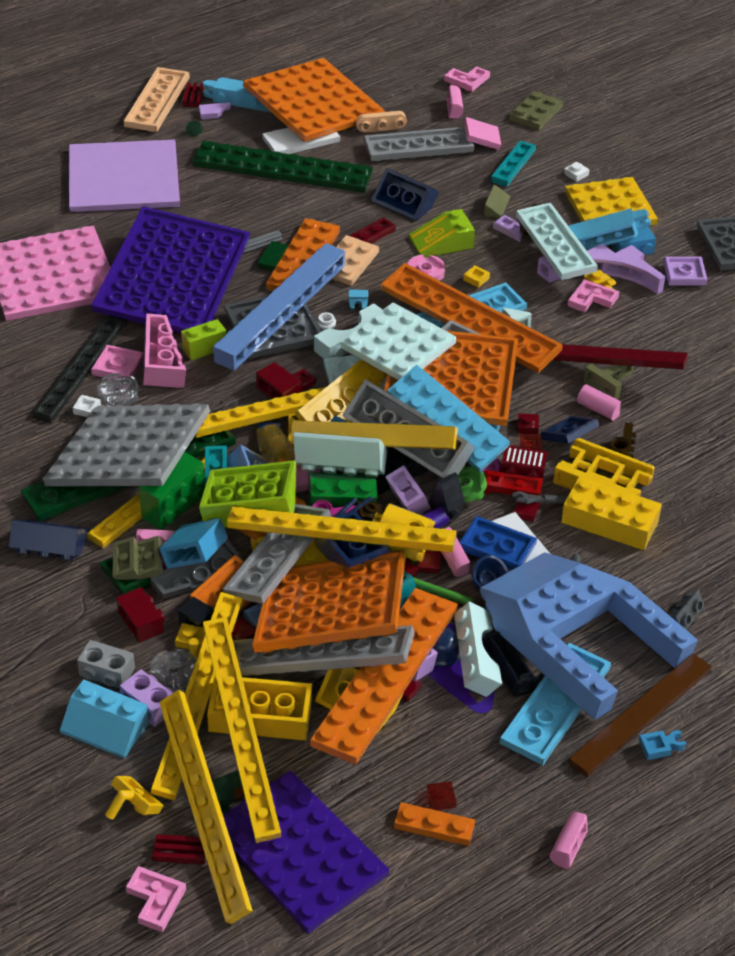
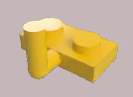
M182 623L175 639V647L189 649L190 660L193 662L197 660L205 638L204 627Z
M115 776L110 785L118 792L106 811L105 816L113 820L125 800L130 801L134 805V809L142 815L159 814L164 805L131 776Z

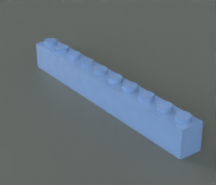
M325 243L301 267L296 269L289 278L285 279L277 289H274L266 299H263L255 309L251 310L243 320L239 321L238 325L229 331L225 337L214 345V362L235 371L345 267V251Z

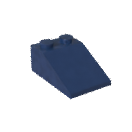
M356 511L337 517L363 520ZM316 538V547L328 560L347 568L354 567L389 552L387 545Z

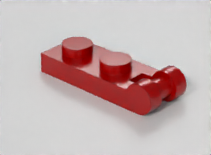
M485 470L483 472L487 480L484 494L496 492L512 495V493L518 491L538 496L541 494L543 478L493 470Z

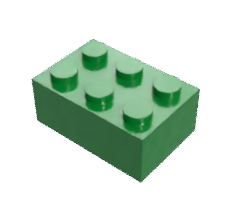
M184 452L163 486H139L142 519L162 530L179 515L186 512L194 503L201 500L205 490L204 463Z

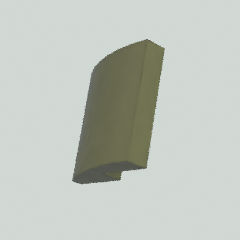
M133 536L113 543L114 579L136 580L162 575V554L159 549L162 546V540L160 537L155 536L137 542Z

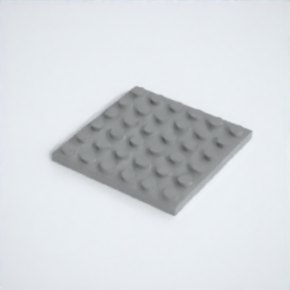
M193 403L191 405L155 404L142 406L138 404L134 406H97L93 409V414L88 416L44 476L45 486H163L210 413L209 405Z

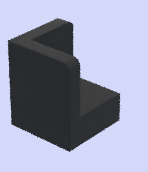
M193 596L178 609L179 626L182 623L189 625L195 623L200 626L204 621L211 620L214 608Z

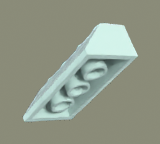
M294 432L295 461L303 471L314 472V469H321L322 472L334 474L335 471H344L346 475L365 473V476L378 477V474H385L388 449L380 439Z

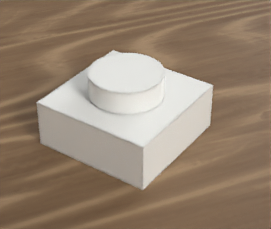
M575 162L564 168V175L577 182L589 175V169Z
M81 395L73 406V414L88 417L90 414H93L95 407L101 405V400Z

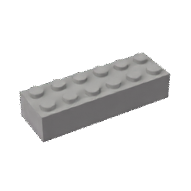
M366 379L342 415L352 423L442 426ZM457 435L455 450L393 448L439 477L445 478L454 472L458 475L476 447Z

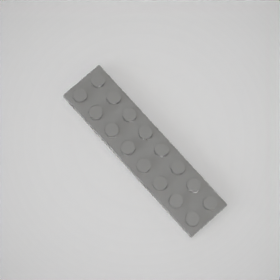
M412 625L398 626L397 633L388 636L378 635L365 639L344 640L339 643H321L317 646L307 645L294 649L274 650L268 653L254 652L252 646L254 638L233 640L241 675L259 676L272 673L282 674L285 672H306L336 668L349 669L362 666L374 667L377 665L406 663L415 632Z

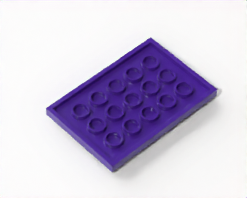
M289 770L269 784L281 830L280 838L256 843L246 800L225 813L223 818L236 858L301 928L309 934L389 876V868Z

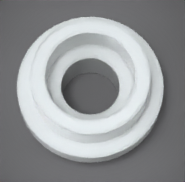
M321 313L316 320L319 328L323 330L336 326V319L331 313Z

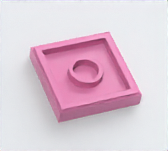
M466 117L464 126L467 141L496 150L500 149L501 140L497 126Z
M106 345L92 367L91 374L130 383L144 360V352Z

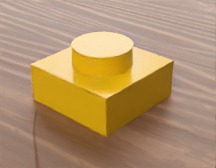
M474 265L464 274L463 280L479 288L490 279V272Z

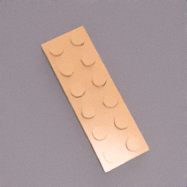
M157 67L126 116L124 127L158 132L189 80V72Z

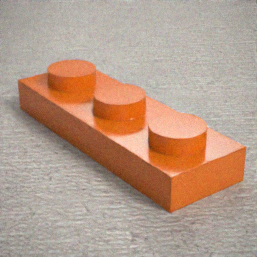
M401 802L395 819L394 829L469 846L475 826V819Z

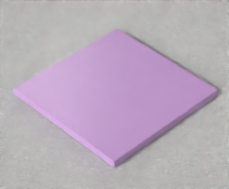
M175 139L69 144L70 212L141 209L142 206L148 208L180 207Z

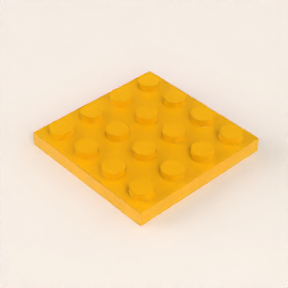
M633 177L565 186V193L581 222L632 208V211L646 209L649 213L647 218L651 220L650 225H657L658 218Z

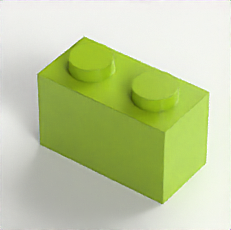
M216 319L182 330V349L191 361L213 354L214 345L226 336V329Z

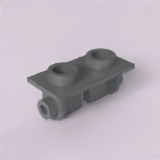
M697 589L693 594H685L676 605V609H673L669 614L670 617L685 629L691 625L704 608L700 590Z

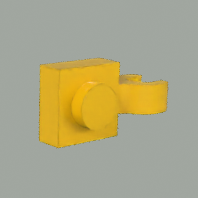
M597 269V272L584 275L585 280L613 289L611 286L616 284L614 279H611L610 276Z

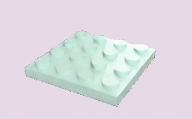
M391 303L341 341V348L399 380L416 364L424 369L456 343V336L401 306Z

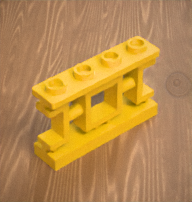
M577 438L574 440V445L570 448L569 457L575 460L572 464L565 461L557 464L553 483L572 490L580 476L640 496L641 490L636 489L635 486L637 483L648 486L653 480L655 467ZM600 468L614 473V475L610 479L595 472Z

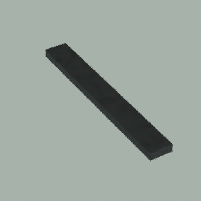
M111 315L105 317L33 411L34 419L52 423L91 372L105 346L111 345L125 327V319Z

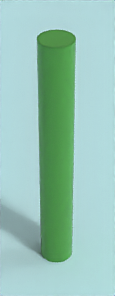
M414 578L417 589L463 605L468 602L474 604V598Z

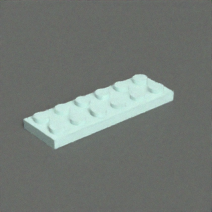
M551 203L516 210V217L561 280L597 272L598 265Z

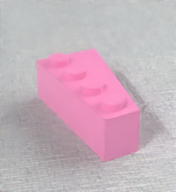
M146 314L143 385L184 388L186 368L182 363L181 354L177 350V343L172 336L173 332L167 315Z

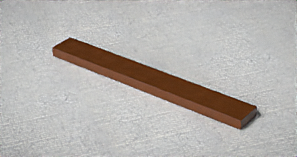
M694 653L691 654L569 758V764L588 778L711 672L712 666Z

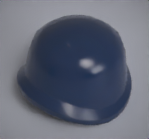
M487 555L480 558L474 565L472 582L474 587L480 592L481 587L509 571L501 559L493 555Z
M446 627L432 648L438 652L435 665L441 667L454 665L460 659L457 634L452 629Z

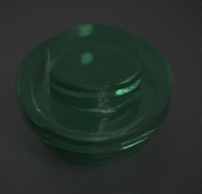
M191 121L187 124V134L195 137L203 132L200 122Z

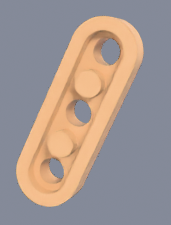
M402 111L370 113L358 116L355 124L358 131L363 133L397 130L406 126L407 118Z

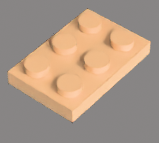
M346 235L337 245V248L345 251V267L332 279L352 286L379 253V246Z

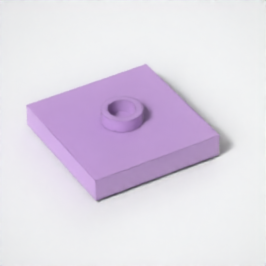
M664 257V267L669 285H707L708 280L702 257Z

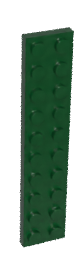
M202 141L192 160L195 167L362 193L366 192L373 174V167L214 143L212 141Z
M229 430L197 438L194 436L185 452L196 459L205 457V446H227L228 448L236 445L235 437ZM44 481L22 489L21 494L40 522L129 486H45Z

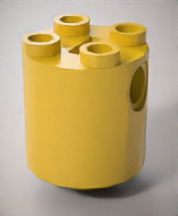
M391 503L388 504L384 514L376 513L372 521L434 528L435 521H432V519ZM387 545L389 552L404 550L406 558L415 562H422L426 552L424 549Z

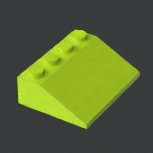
M296 461L210 470L199 506L203 521L221 518L223 526L227 527V519L232 507L294 513Z

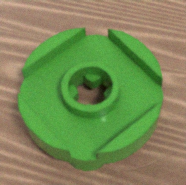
M473 466L463 467L458 477L465 503L482 499L484 496L483 492L487 487V480L483 471L479 472Z

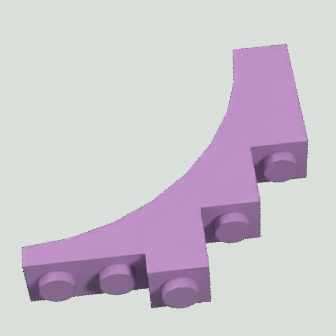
M600 244L587 251L598 265L597 269L606 275L636 282L656 294L663 291L665 276L644 261L645 254L631 245L614 253L604 244ZM540 257L537 274L549 283L561 279L546 257Z

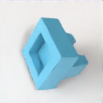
M349 289L350 311H354L356 304H361L362 310L367 307L368 290Z

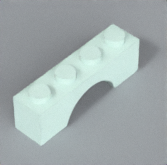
M372 304L359 311V324L349 330L328 328L315 335L314 352L323 359L341 357L349 353L341 348V341L381 312L382 309Z
M468 602L454 614L464 687L487 697L502 685L499 665L490 658L482 644V638L485 636V633L493 630L491 614L486 609Z

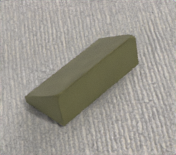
M493 185L485 203L484 215L501 218L511 196L498 186Z

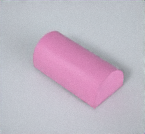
M450 85L446 98L449 118H460L464 113L461 90L457 86Z
M586 384L580 390L577 397L578 404L612 421L620 415L621 401Z
M456 538L453 553L443 551L441 553L454 576L460 577L469 573L470 561Z
M580 812L569 814L550 853V859L554 864L567 870L571 867L588 832L586 814Z

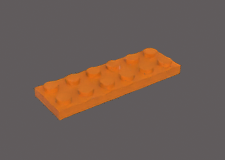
M305 218L268 279L266 289H277L285 279L289 278L296 269L301 267L325 243L333 245L340 233V226Z

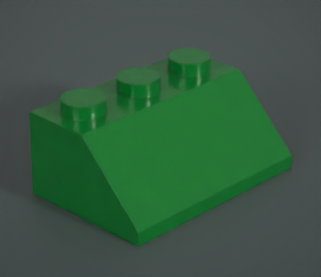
M308 472V501L311 507L318 500L328 501L332 508L344 507L353 498H356L357 501H364L371 496L373 500L370 502L376 503L377 501L375 477H368L365 474L346 475L344 473Z

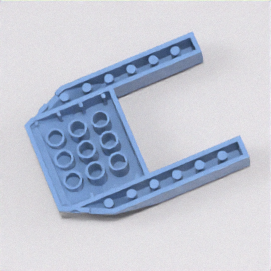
M546 552L480 588L481 596L486 601L487 611L491 613L493 618L492 624L494 629L499 631L509 643L594 720L612 709L618 690L566 645L561 638L609 611L674 668L693 654L698 639L630 582L582 563Z

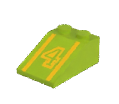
M459 209L442 213L409 233V238L419 255H424L423 258L430 257V255L437 256L473 249L475 229L463 210Z

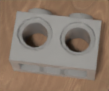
M89 640L77 660L79 676L104 683L110 687L120 688V685L130 678L135 669L134 653L93 640Z

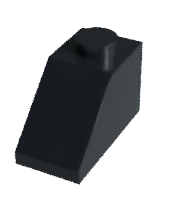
M456 472L438 481L428 501L432 510L442 507L451 521L457 519L462 514L461 510L465 504L459 477Z

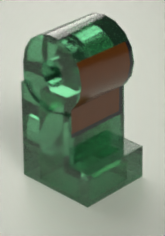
M239 771L212 780L222 812L229 810V803L245 799Z

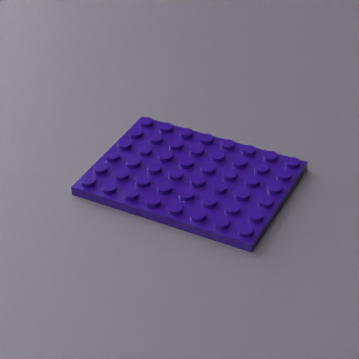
M142 206L91 305V311L146 324V314L167 315L172 331L179 333L182 330L213 321L250 239V232Z

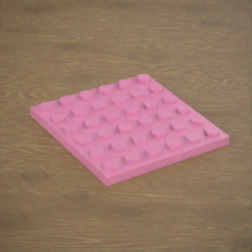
M85 226L78 229L47 233L41 236L0 243V305L6 321L93 303L111 268L94 226Z

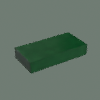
M271 241L258 261V268L274 271L289 245Z

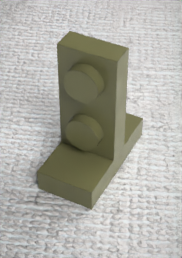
M589 364L585 368L584 383L618 400L622 386L620 381L633 373L634 366L612 365L602 371L593 364Z

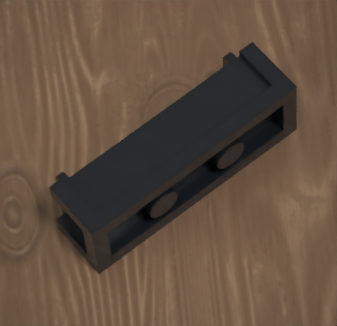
M499 631L492 634L485 633L482 643L490 658L499 665L501 678L513 697L533 693L539 679L532 674L517 649Z

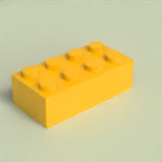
M579 476L564 503L561 523L645 551L659 522L662 503Z
M215 676L207 713L208 732L229 734ZM242 677L257 736L307 740L312 706V683Z

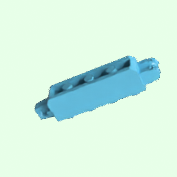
M224 77L218 78L217 81H203V87L208 88L203 91V95L206 98H212L213 102H230L233 106L270 112L243 87V81Z
M632 208L569 225L568 227L586 251L600 244L606 246L635 238L638 235V230L650 226L651 220L647 218L649 213L646 209L632 211Z

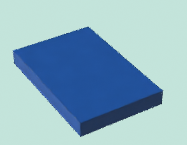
M476 516L459 543L465 553L479 558L487 555L496 556L504 562L508 569L514 570L526 562L537 544V538Z

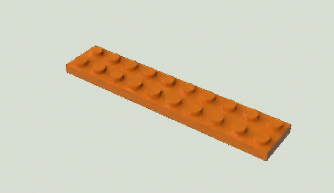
M406 263L381 283L382 291L444 324L452 320L483 335L518 338L516 362L538 374L562 351L561 343Z
M415 588L400 609L398 626L412 625L415 632L406 663L360 667L311 738L310 747L356 765L456 613L458 604Z

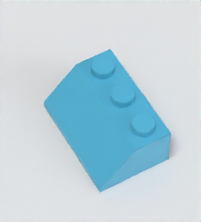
M83 679L70 697L60 733L125 759L149 724L148 705Z

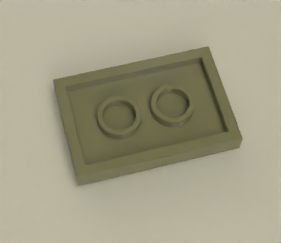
M533 91L510 113L509 120L540 130L563 107L564 101L544 95L541 92Z

